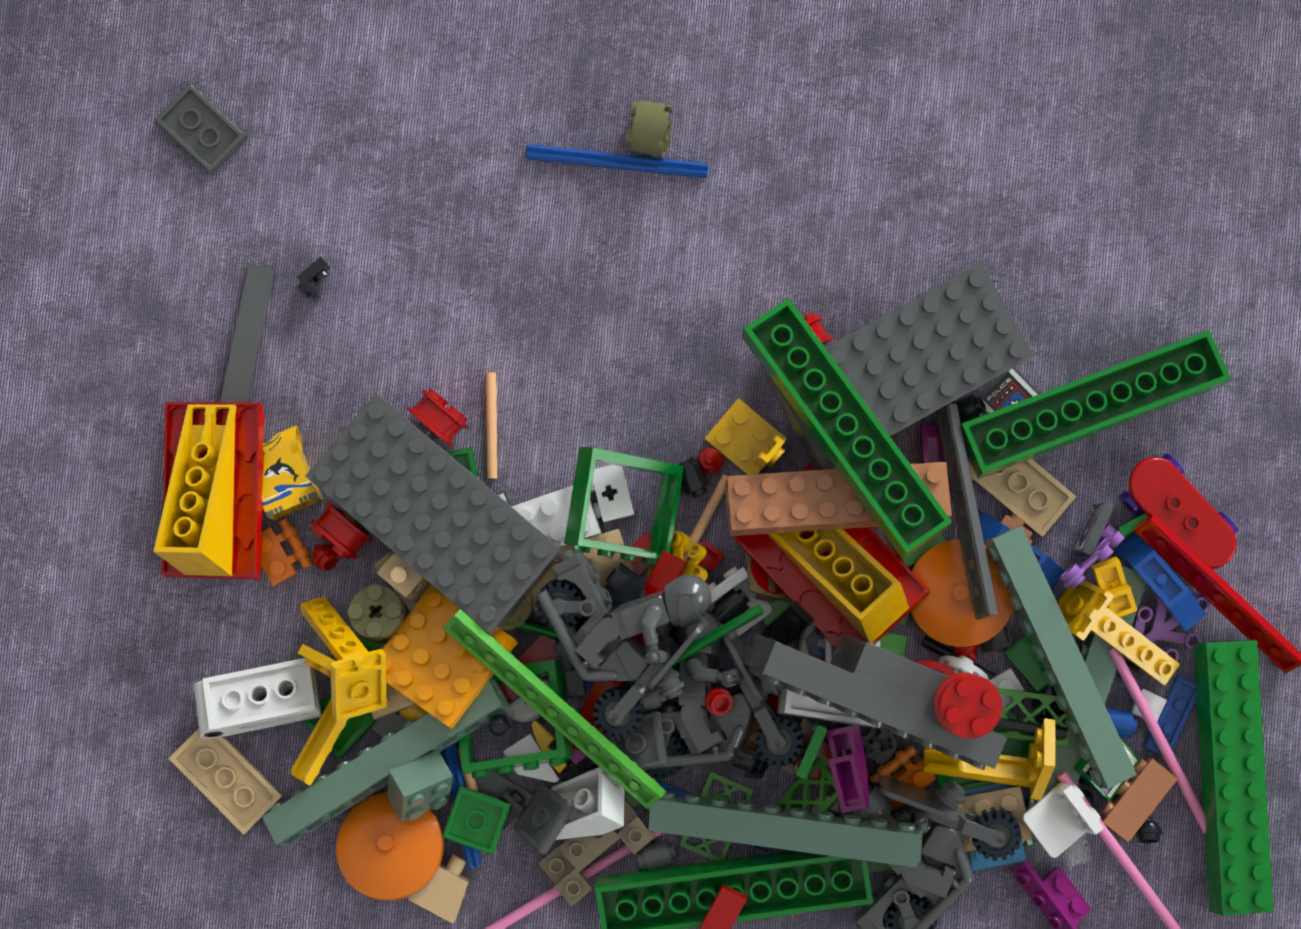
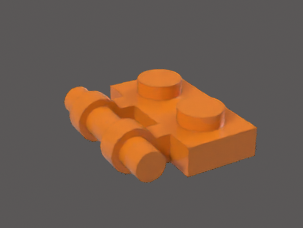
M288 518L278 522L283 531L279 535L275 533L273 527H269L261 532V537L263 538L261 566L272 586H276L298 574L293 565L294 563L299 561L303 569L313 565L308 556L310 552L307 547H303L297 536L299 532L295 526L292 527ZM288 540L294 551L290 556L287 555L281 544Z
M911 744L903 751L901 749L897 751L892 760L884 766L882 764L878 766L876 772L869 777L872 783L879 784L880 777L884 775L921 789L927 787L937 778L933 773L923 772V759L920 756L916 757L913 761L909 760L917 754V751ZM901 765L904 766V768H902V769H901L899 772H897L894 776H891V775H890V774L893 773L896 769H898ZM889 798L894 811L905 804Z

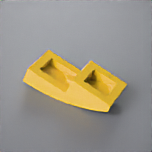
M1117 557L1091 566L1098 587L1107 590L1114 596L1107 606L1109 610L1119 617L1138 611L1131 587L1126 582L1120 560Z
M536 719L532 723V729L541 751L553 750L549 744L555 739V736ZM565 761V764L553 767L560 773L568 763Z

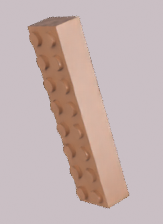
M946 462L910 464L950 518L952 514ZM837 469L727 476L725 482L730 536L879 527Z

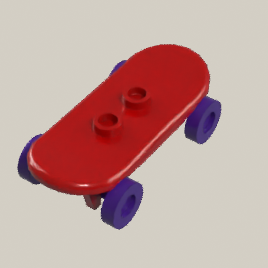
M1165 453L1162 457L1146 458L1137 463L1129 476V492L1124 491L1119 495V499L1124 506L1136 516L1142 511L1148 517L1155 514L1212 569L1223 567L1229 563L1237 548L1235 533L1238 531V528L1232 520L1224 513L1217 512L1183 476V468L1169 454Z

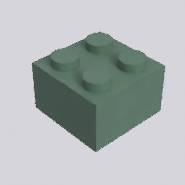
M439 750L389 771L387 798L401 823L406 820H416L423 813L432 809H441L449 802L453 775Z

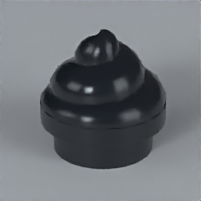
M1149 816L1135 836L1138 837L1139 843L1160 842L1162 828Z

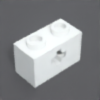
M609 465L594 469L591 493L596 492L598 502L593 503L596 517H602L603 523L633 516L634 511L623 467ZM607 486H611L612 490H617L618 494L614 495V500L609 501L608 497L602 496V493L606 492Z

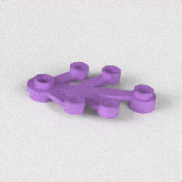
M1108 523L1103 530L1093 555L1082 556L1075 564L1069 567L1060 576V579L1064 582L1062 585L1065 588L1068 586L1075 588L1084 580L1085 577L1082 575L1084 571L1097 559L1101 562L1107 559L1113 553L1109 546L1112 548L1116 547L1125 537Z
M1198 591L1191 592L1197 602L1203 600L1201 608L1206 612L1209 609L1210 602ZM1157 596V605L1151 630L1143 635L1145 622L1151 620L1153 611L1144 604L1138 606L1133 628L1152 643L1156 640L1181 643L1193 649V643L1201 642L1200 636L1193 631L1186 633L1171 631L1178 623L1171 616L1165 620L1168 608ZM1146 609L1147 614L1144 617H1140L1141 611ZM1192 636H1194V637H1195L1194 642L1191 643V644H1189V643H1188L1189 638L1192 637ZM1170 646L1163 649L1160 648L1167 654L1173 651L1172 658L1178 661L1179 653L1176 649Z

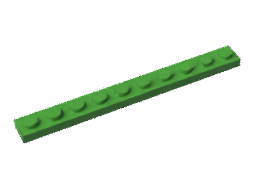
M460 609L446 623L443 629L646 809H649L663 797L666 790L578 714L573 707L569 706L551 688L544 684L532 671L518 661L512 653L508 652L490 634L475 623L471 617Z

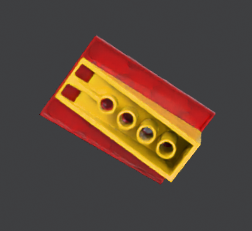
M165 402L163 513L153 551L162 558L161 574L169 578L260 580L263 538L261 537L263 513L262 483L265 452L263 450L265 415L263 412L264 406L260 402Z
M809 462L800 471H812L816 469ZM871 527L732 536L792 602L796 600L814 619L812 624L835 649L838 646L842 633L875 645L901 619L913 610L920 601L930 594L929 589Z

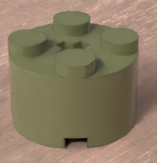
M647 100L633 102L631 117H634L633 127H628L626 134V143H629V149L632 152L665 157L663 150L668 149L673 121H668V113L674 114L673 105Z
M372 584L360 590L352 599L347 611L353 628L371 643H387L401 628L403 621L407 617V608L401 598L388 587L378 584ZM378 611L382 614L379 619L375 616Z

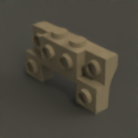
M624 797L623 827L603 835L560 839L562 842L539 860L538 864L555 883V887L562 896L573 906L593 890V886L581 873V870L620 838L631 852L636 854L655 838V834L652 831H648L649 827Z

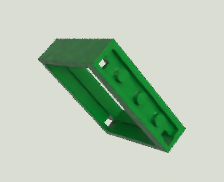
M579 447L564 544L574 545L573 551L582 550L584 553H590V548L597 549V555L613 557V553H619V559L636 561V557H642V563L656 565L663 550L671 552L684 466L594 447ZM596 461L661 474L650 550L584 539Z
M553 659L523 664L538 678L549 676L550 688L567 703L562 662ZM495 674L491 677V679L496 680L498 684L504 683ZM555 728L556 750L475 763L471 732L459 739L462 773L472 775V778L488 777V772L497 771L498 775L514 773V768L523 767V770L527 771L539 769V764L549 763V766H560V764H565V760L574 759L572 742Z

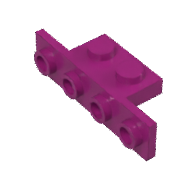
M1027 860L1017 863L1010 868L1016 881L1025 889L1031 897L1033 904L1040 909L1053 929H1078L1076 925L1092 910L1060 866L1053 868L1043 879L1039 877Z

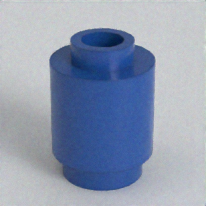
M1106 708L1119 737L1129 738L1130 734L1136 733L1137 718H1133V712Z

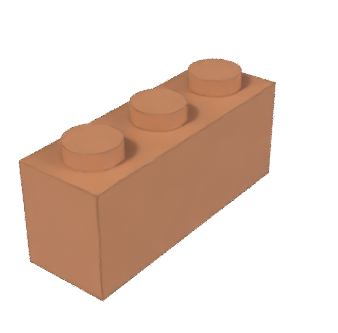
M1146 757L1145 760H1139L1134 767L1137 775L1128 781L1125 780L1112 802L1107 801L1099 811L1101 814L1100 818L1105 826L1126 842L1132 839L1178 780L1158 762L1149 757Z

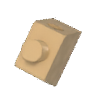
M393 551L388 554L375 570L380 577L413 603L431 584Z
M453 854L447 866L440 864L437 873L428 885L418 893L410 896L408 900L454 924L470 881L469 878L461 875L466 865V860L459 855Z

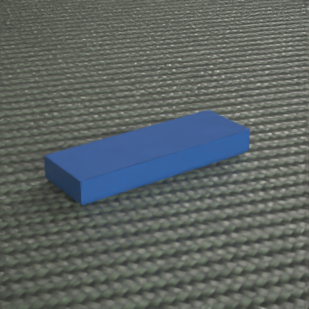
M1176 675L1165 698L1167 700L1157 721L1172 751L1197 700L1196 683L1180 675ZM1149 732L1143 747L1163 757L1153 736Z

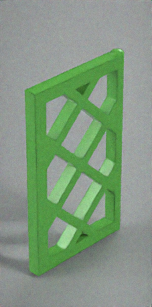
M997 688L999 694L1010 695L1014 699L1012 703L1002 710L1001 716L1003 719H1009L1005 713L1018 704L1027 716L1021 721L1027 722L1030 720L1032 723H1037L1033 717L1044 708H1047L1055 718V725L1059 724L1061 727L1068 728L1066 714L1064 713L1058 717L1049 706L1055 701L1056 695ZM1025 697L1039 699L1043 704L1032 713H1029L1021 701ZM1069 729L1067 739H1055V744L1069 746ZM994 731L1010 739L1034 742L1035 736L1020 734L1017 731Z
M818 757L813 762L807 778L803 779L800 777L776 803V805L780 806V809L783 805H786V810L790 811L792 805H802V808L806 809L808 813L809 805H819L818 812H828L839 800L836 791L828 801H825L827 785H832L835 790L836 787L832 773L821 757ZM819 767L822 771L821 781L811 780V774ZM801 785H804L803 800H793V794ZM810 785H820L819 801L809 800Z
M710 771L700 795L707 800L727 795L730 803H734L730 793L741 790L747 793L744 801H750L755 790ZM715 779L722 782L725 791L710 797L708 790L712 780ZM682 836L679 846L708 859L719 861L726 859L732 842L724 841L725 847L720 857L712 854L708 846L720 840L711 839L706 841L705 838H701L703 843L693 846L686 843L689 836Z

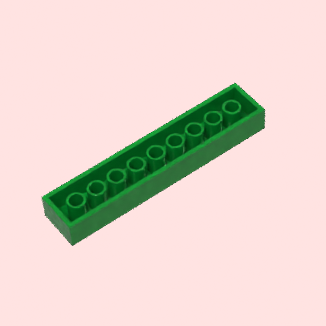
M789 298L744 327L742 333L743 340L902 559L949 527L952 523L951 519Z
M1208 330L962 423L961 428L965 449L976 476L980 479L1222 387L1231 378Z
M1257 640L1193 643L1202 799L1206 819L1205 848L1209 912L1222 916L1274 912Z
M799 851L778 852L660 868L651 871L645 870L597 877L595 884L601 929H686L699 927L722 884L747 896V900L735 922L873 904L867 861Z

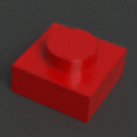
M704 539L700 545L706 548V555L699 562L698 566L708 567L712 573L723 561L725 555Z

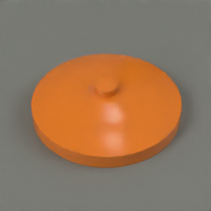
M960 539L946 541L932 547L915 564L912 572L929 589L930 594L920 601L911 610V613L919 627L936 641L950 646L968 647L986 642L997 635L1010 619L1013 608L1009 601L1011 595L1007 586L1004 587L998 578L997 573L999 569L996 563L990 560L986 552L998 614L983 620L975 619Z
M387 792L370 796L357 804L348 813L340 827L336 842V856L339 868L347 882L358 892L369 898L380 901H397L408 898L428 885L440 867L444 853V838L442 837L441 825L431 810L423 813L416 820H406L401 823L387 798Z

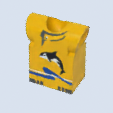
M297 425L277 433L267 443H263V450L265 452L262 500L267 518L277 520L323 500L318 487L305 476L310 471V468L303 454L301 435Z

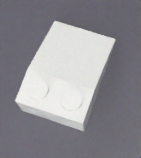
M600 767L551 787V789L575 808L556 840L603 835L624 826V788Z

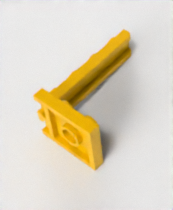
M739 398L704 438L746 475L758 474L765 465L771 467L785 451L781 446L787 440L785 436Z
M1084 580L1075 588L1068 586L1057 603L1072 636L1084 641L1089 632L1092 631L1157 682L1166 686L1180 663L1107 608L1114 597L1110 592Z
M326 597L314 598L311 601L300 603L302 615L338 660L331 662L332 717L334 720L339 722L387 708L385 652L382 649L368 652Z
M302 644L298 654L306 658L304 664L331 678V662H335V660ZM330 699L291 769L292 776L310 786L318 776L320 768L328 754L332 751L334 743L348 720L345 719L339 722L334 720L332 717V699Z
M1044 718L1041 728L1036 729L1034 743H1030L1029 758L1001 754L995 769L986 766L982 770L960 759L957 760L936 749H930L925 746L923 772L1030 787V799L1041 801L1055 768V720Z

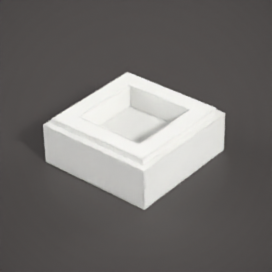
M1141 688L1140 690L1156 721H1158L1167 700ZM1134 702L1130 712L1143 718Z

